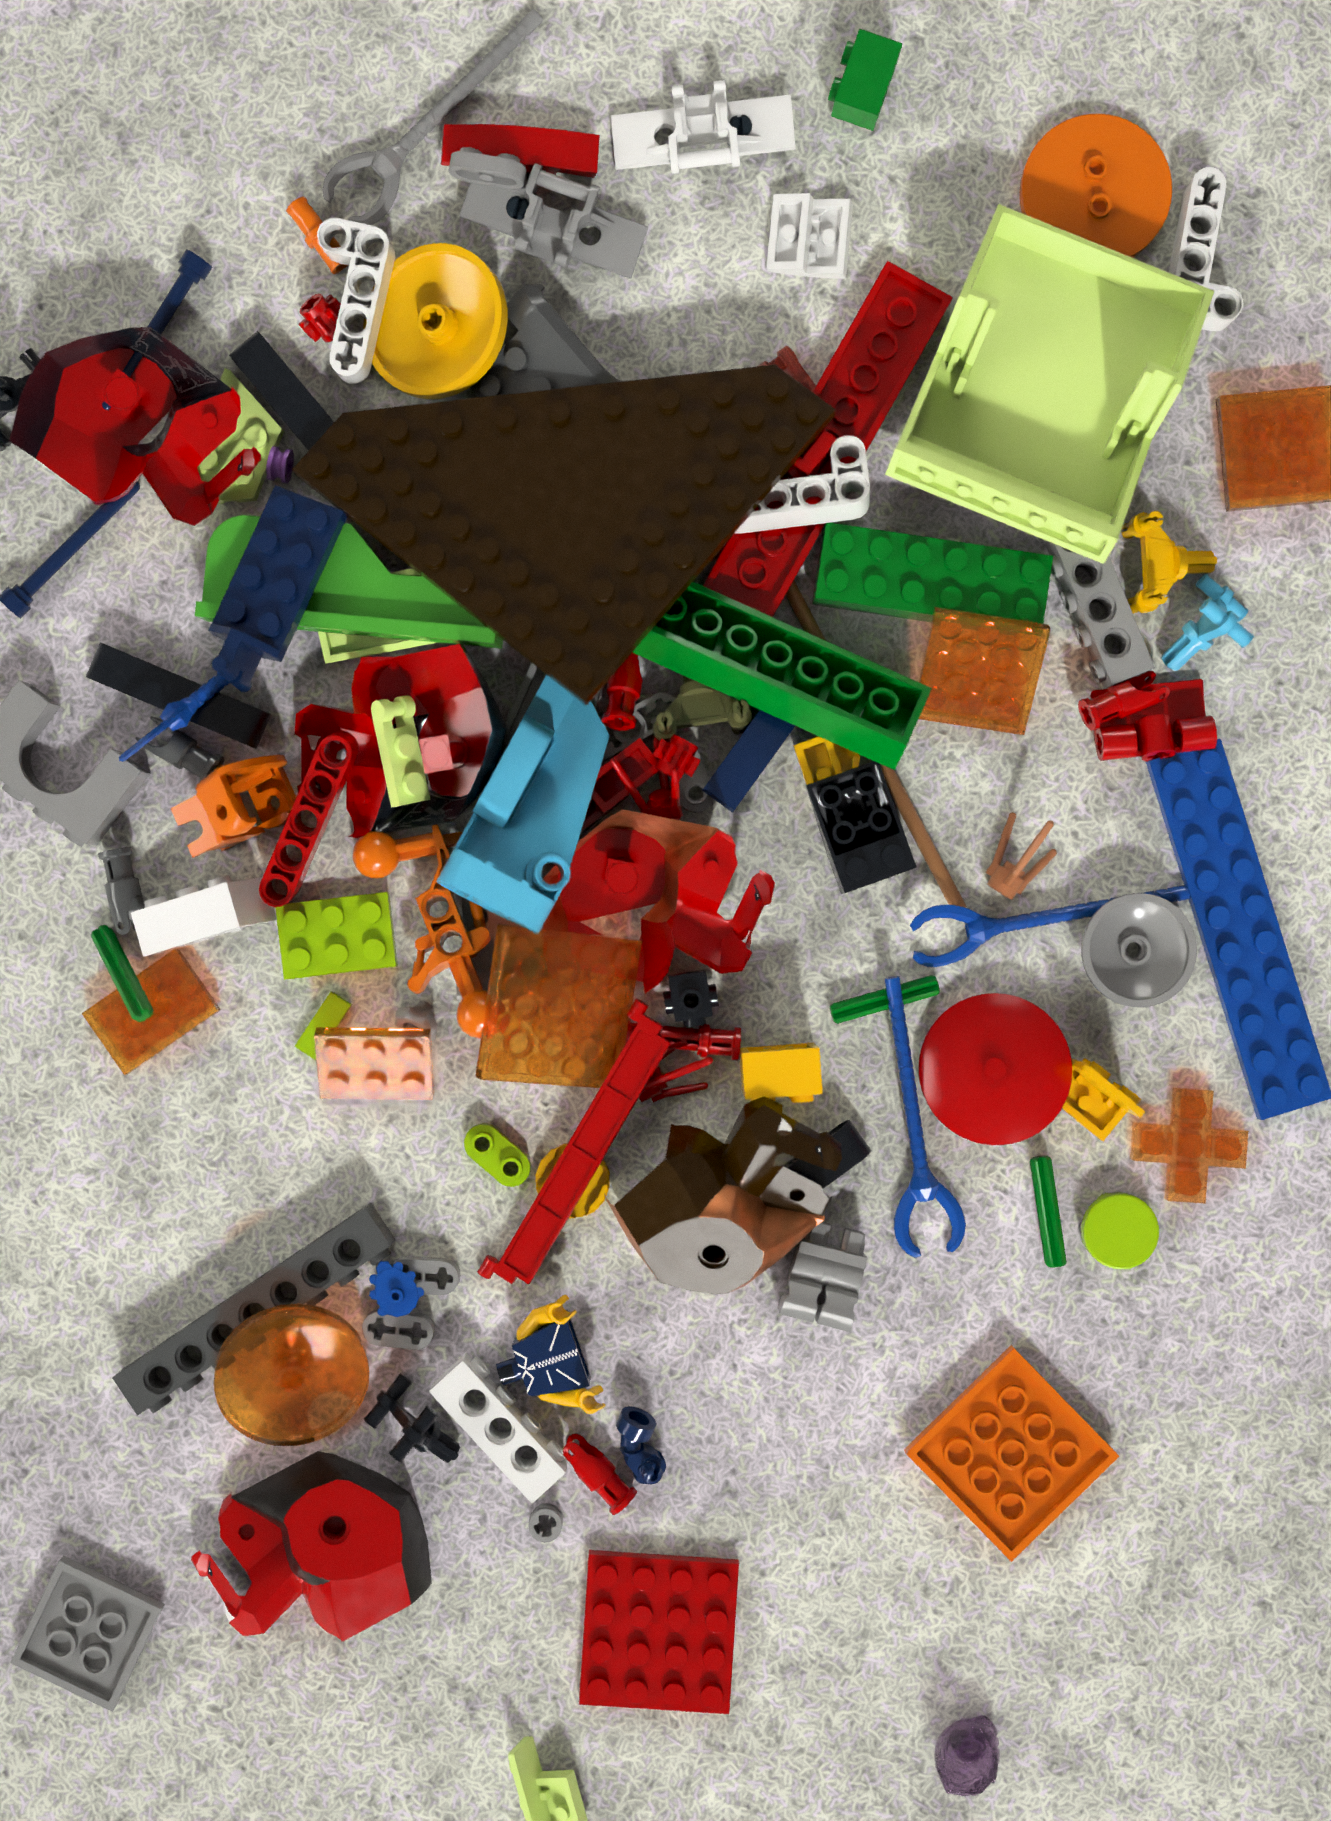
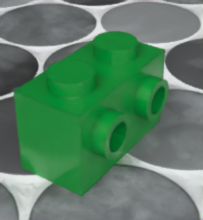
M859 28L855 43L847 41L840 63L846 66L843 77L835 76L828 100L834 102L831 117L874 131L898 63L903 43Z

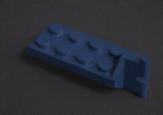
M276 485L208 630L214 636L225 641L219 655L212 660V668L241 692H248L251 689V680L261 658L282 662L348 517L342 510Z

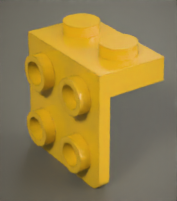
M1071 1058L1072 1082L1062 1109L1099 1140L1104 1141L1127 1112L1139 1118L1143 1116L1145 1111L1138 1106L1141 1098L1124 1085L1121 1087L1116 1082L1111 1084L1108 1081L1111 1074L1095 1061L1090 1062L1086 1058L1079 1061Z

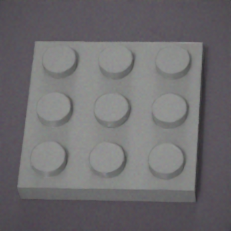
M63 1556L56 1565L10 1663L113 1712L165 1604Z

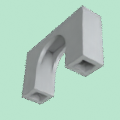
M18 680L0 704V780L5 783L2 789L18 801H22L25 798L35 806L32 810L33 813L49 824L56 821L64 827L63 835L73 843L81 847L84 843L97 846L149 777L150 773L130 758L124 762L119 761V756L123 753L110 748L89 778L80 787L64 794H54L48 791L39 783L34 775L31 765V753L38 736L61 706L33 685Z

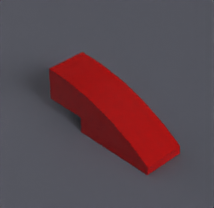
M638 738L612 758L619 761L637 789L659 772L655 769L658 763L657 758L653 756V753L641 738ZM612 759L599 770L580 835L630 796V793L611 764Z

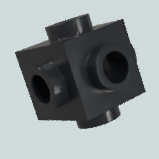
M706 970L668 975L670 991L663 992L666 1015L674 1013L675 1022L683 1021L684 1027L706 1024L705 1017L713 1016L712 1007L719 1006L716 985H708ZM688 993L696 994L698 996L697 1003L691 1006L685 1004V995Z

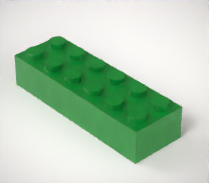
M826 523L822 532L812 605L1034 638L1043 629L1053 556L851 525Z

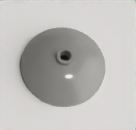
M1132 893L1110 900L1094 913L1083 933L1081 957L1084 970L1090 982L1106 998L1129 1007H1150L1169 1000L1188 982L1196 963L1197 944L1190 922L1178 907L1156 895ZM1130 943H1135L1138 946V953L1134 957L1129 956L1127 953V946Z

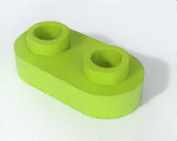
M480 1123L473 1126L467 1132L464 1139L466 1153L504 1186L515 1187L522 1184L528 1178L531 1171V1162L528 1155L495 1126L488 1123ZM477 1138H487L490 1143L489 1148L486 1150L479 1149L476 1145ZM511 1161L517 1164L518 1172L511 1175L505 1171L504 1166L507 1162Z

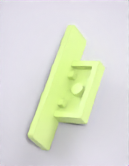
M525 1736L508 1753L509 1767L514 1777L525 1821H588L574 1770L542 1771L534 1739L532 1736Z

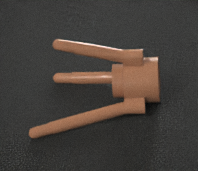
M1011 812L1004 826L993 861L985 872L991 876L987 885L1010 900L1014 898L1016 893L1021 895L1027 884L1057 854L1055 849H1051L1026 874L1022 871L1054 826L1053 821H1047L1016 865L1006 861L1003 866H1000L1016 819V814Z

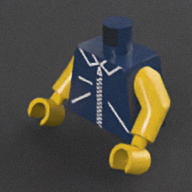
M562 1295L554 1303L535 1308L529 1313L517 1328V1337L514 1338L512 1343L515 1358L497 1363V1372L502 1385L523 1379L529 1396H538L542 1401L558 1405L579 1407L586 1413L593 1414L606 1406L605 1403L600 1404L596 1402L594 1398L595 1395L603 1392V1388L600 1385H596L588 1390L585 1388L590 1386L591 1376L571 1318L577 1312L576 1310L568 1312V1310L563 1308L562 1304L569 1297Z

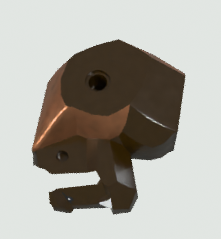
M763 1096L744 1104L724 1144L703 1129L690 1125L671 1124L665 1160L615 1205L610 1204L606 1195L605 1199L629 1242L660 1283L689 1291L716 1295L726 1294L746 1286L784 1257L825 1219V1209L832 1200V1196L829 1199L824 1194L821 1185L784 1166H774L776 1156L784 1153L821 1168L836 1171L842 1160L841 1143L829 1133H818L783 1114L782 1104Z

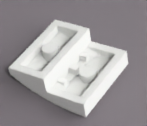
M810 193L773 194L767 271L786 275L846 279L853 211L851 199H813Z

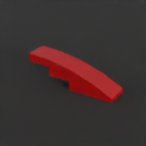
M444 124L441 165L449 166L453 152L460 151L463 147H470L481 151L484 155L496 157L502 153L514 155L520 159V163L526 167V173L529 174L536 163L543 166L542 170L555 175L559 172L595 178L598 168L600 135L516 125Z

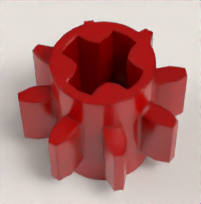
M320 293L313 295L300 308V314L305 319L299 323V326L315 342L320 337L324 342L333 341L341 303L331 294L326 299Z
M673 734L669 742L661 738L653 752V756L659 759L655 769L671 778V770L677 768L679 771V782L684 773L692 777L701 761L694 757L698 747Z

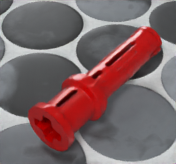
M628 1021L626 1043L638 1023ZM709 1024L699 1025V1029L663 1025L664 1027L660 1035L671 1041L669 1049L696 1051L697 1055L704 1058L708 1054L731 1056V1059L735 1061L739 1059L741 1027H735L733 1030L710 1028Z

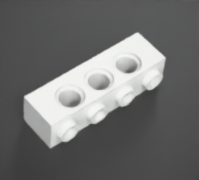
M466 1352L433 1382L429 1392L533 1504L566 1473L568 1462L563 1455V1448L555 1440L548 1442L539 1432L542 1428L535 1417L529 1412L523 1415L514 1405L516 1399L511 1391L502 1384L497 1386L488 1376L491 1372L487 1365L477 1356L472 1359ZM473 1389L480 1390L485 1395L486 1401L482 1404H474L468 1400L466 1393ZM499 1417L505 1418L511 1423L512 1428L506 1432H500L493 1427L492 1421ZM524 1445L531 1446L536 1450L537 1456L533 1459H524L518 1454L517 1449Z

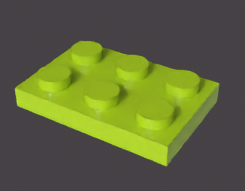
M389 892L287 903L284 906L275 907L284 980L398 966Z

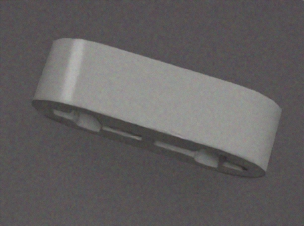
M402 1256L391 1265L393 1267L396 1262H401L403 1265H409V1271L421 1273V1277H415L414 1282L417 1287H422L424 1294L447 1295L453 1292L461 1277L457 1264L446 1258ZM444 1267L448 1275H453V1279L448 1280L445 1286H440L439 1279L427 1278V1274H437L440 1268Z
M375 1309L369 1313L362 1325V1334L370 1344L400 1349L421 1350L429 1345L435 1334V1325L432 1319L426 1314L410 1312L405 1316L394 1317L391 1315L380 1316L377 1312L378 1309ZM378 1318H383L384 1325L396 1327V1331L385 1330L382 1336L376 1335V1329L371 1328L370 1324H375ZM415 1322L421 1323V1329L427 1331V1334L422 1335L420 1340L417 1341L414 1340L413 1333L404 1332L401 1329H410L414 1326Z

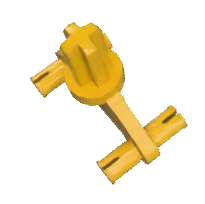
M1152 511L1149 514L1145 512L1138 513L1128 523L1123 524L1122 530H1126L1121 532L1124 538L1139 537L1141 543L1143 590L1138 591L1134 597L1127 600L1131 604L1130 608L1133 614L1138 611L1140 613L1154 611L1159 604H1164L1167 601L1168 597L1165 596L1168 595V591L1178 579H1183L1186 574L1212 573L1217 564V557L1214 556L1212 551H1187L1183 545L1176 546L1175 542L1160 527L1163 520L1158 519L1163 518V515L1159 511Z

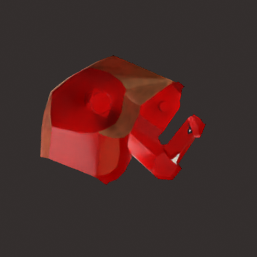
M622 809L605 819L577 843L570 866L569 881L563 887L540 930L546 970L548 972L560 968H575L643 982L646 994L649 990L659 985L668 973L676 947L720 974L741 972L753 953L750 948L751 934L764 905L771 904L775 882L770 874L760 870L759 873L752 877L733 919L725 920L717 910L738 864L735 854L736 845L732 836L715 827ZM555 865L543 878V881L550 885L557 884L561 877L559 868ZM654 905L641 918V936L639 940L621 943L581 923V921Z

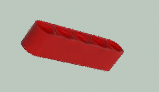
M334 732L322 739L317 747L260 882V897L269 906H284L297 895L303 884L358 755V742L349 732ZM336 740L344 744L347 751L345 759H336L331 754L330 744L332 741ZM317 776H325L330 780L332 789L329 794L322 793L317 789L315 784ZM303 810L314 813L317 818L315 828H310L303 824L301 821V812ZM292 844L300 848L302 861L297 862L289 858L286 851L287 845ZM273 879H281L286 883L288 888L287 895L275 892L272 886Z

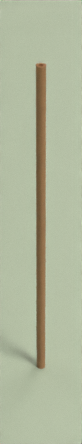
M793 581L785 596L805 632L826 641L796 582ZM880 764L890 794L949 905L966 908L967 906L898 775L895 770Z

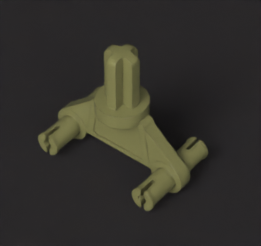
M683 676L684 684L679 688L680 694L677 695V698L663 714L662 712L658 714L657 720L653 725L655 738L659 741L662 738L667 742L670 741L673 734H677V729L726 721L729 722L732 732L739 735V731L743 734L751 723L752 713L746 701L741 700V703H739L738 700L735 701L715 689Z

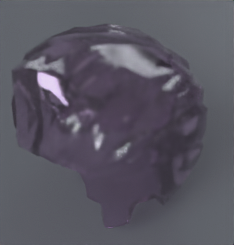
M980 1715L972 1719L968 1717L961 1718L959 1721L952 1722L936 1740L934 1747L935 1768L946 1793L958 1796H976L981 1794L991 1783L994 1784L1000 1764V1749L998 1748V1730L987 1716Z

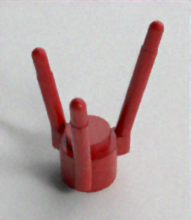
M656 738L653 740L654 749H656L660 742ZM612 759V766L641 813L681 820L683 813L680 805V783L677 768L671 770V791L667 775L660 771L658 772L661 789L653 791L649 795V800L646 804L619 761Z
M668 1048L662 1060L676 1049ZM707 1057L666 1074H663L660 1066L657 1067L640 1095L639 1100L644 1102L652 1099L654 1103L666 1097L707 1089L708 1083L706 1082L669 1089L665 1088L668 1087L667 1082L712 1064L713 1058Z

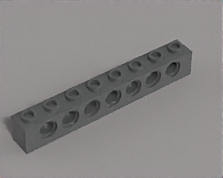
M369 1203L130 1363L113 1376L112 1379L137 1416L148 1408L152 1413H155L172 1401L169 1394L180 1387L183 1392H186L201 1382L204 1378L200 1373L211 1366L215 1371L221 1369L235 1358L232 1354L233 1351L244 1345L246 1350H249L266 1338L263 1331L273 1324L278 1329L282 1328L297 1317L294 1310L307 1303L309 1308L315 1306L329 1295L326 1291L327 1288L336 1282L342 1287L360 1275L357 1268L369 1261L374 1266L391 1254L388 1247L396 1239L372 1203ZM347 1239L356 1241L360 1246V1255L353 1257L346 1254L343 1249V1241ZM319 1260L324 1262L328 1266L329 1275L327 1277L315 1275L312 1270L313 1261ZM282 1282H290L296 1287V1298H288L283 1295L281 1291ZM250 1303H258L263 1306L266 1312L264 1319H257L252 1316L249 1309ZM219 1324H226L232 1328L234 1332L233 1340H226L219 1334ZM188 1345H194L201 1350V1361L193 1360L188 1355ZM158 1366L165 1367L170 1372L171 1381H162L157 1376L156 1368Z

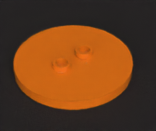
M1086 114L1073 117L1061 122L1048 131L1032 150L1023 169L1020 181L1019 197L1021 212L1133 258L1153 241L1167 218L1172 200V178L1169 165L1164 153L1155 140L1145 130L1129 120L1109 114Z

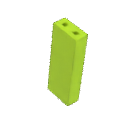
M331 991L294 1047L312 1059H317L352 1004Z

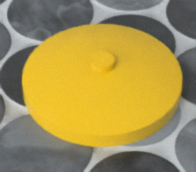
M447 243L426 244L409 250L394 261L372 364L377 372L393 387L410 396L421 399L434 400L451 397L477 383L495 362L502 348L507 330V301L502 285L493 270L471 251ZM364 318L363 330L365 329V327H366V325H367V319H366V318Z

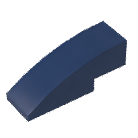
M760 710L702 791L733 813L795 725Z

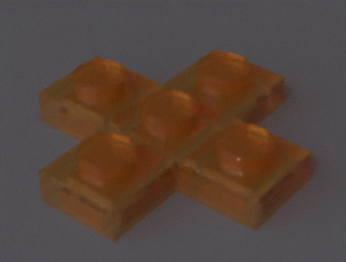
M1172 1087L1170 1124L1132 1122L1130 1159L1133 1161L1167 1163L1165 1199L1167 1201L1206 1204L1208 1166L1246 1169L1249 1131L1211 1127L1214 1093L1212 1090Z

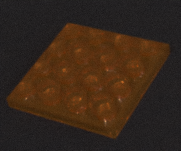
M497 924L485 1006V1020L482 1027L475 1077L480 1080L600 1088L626 1044L628 1021H630L627 1013L633 1004L642 941L631 938L541 929L539 934L521 926Z

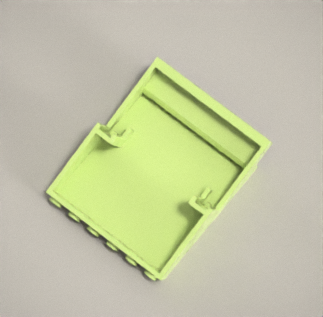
M998 204L885 475L1104 564L1118 541L1151 441L1183 387L1214 291Z

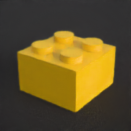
M814 1042L740 1048L741 1083L745 1100L751 1099V1101H754L764 1096L776 1102V1097H789L792 1103L812 1102L814 1101V1095L823 1094L820 1048Z

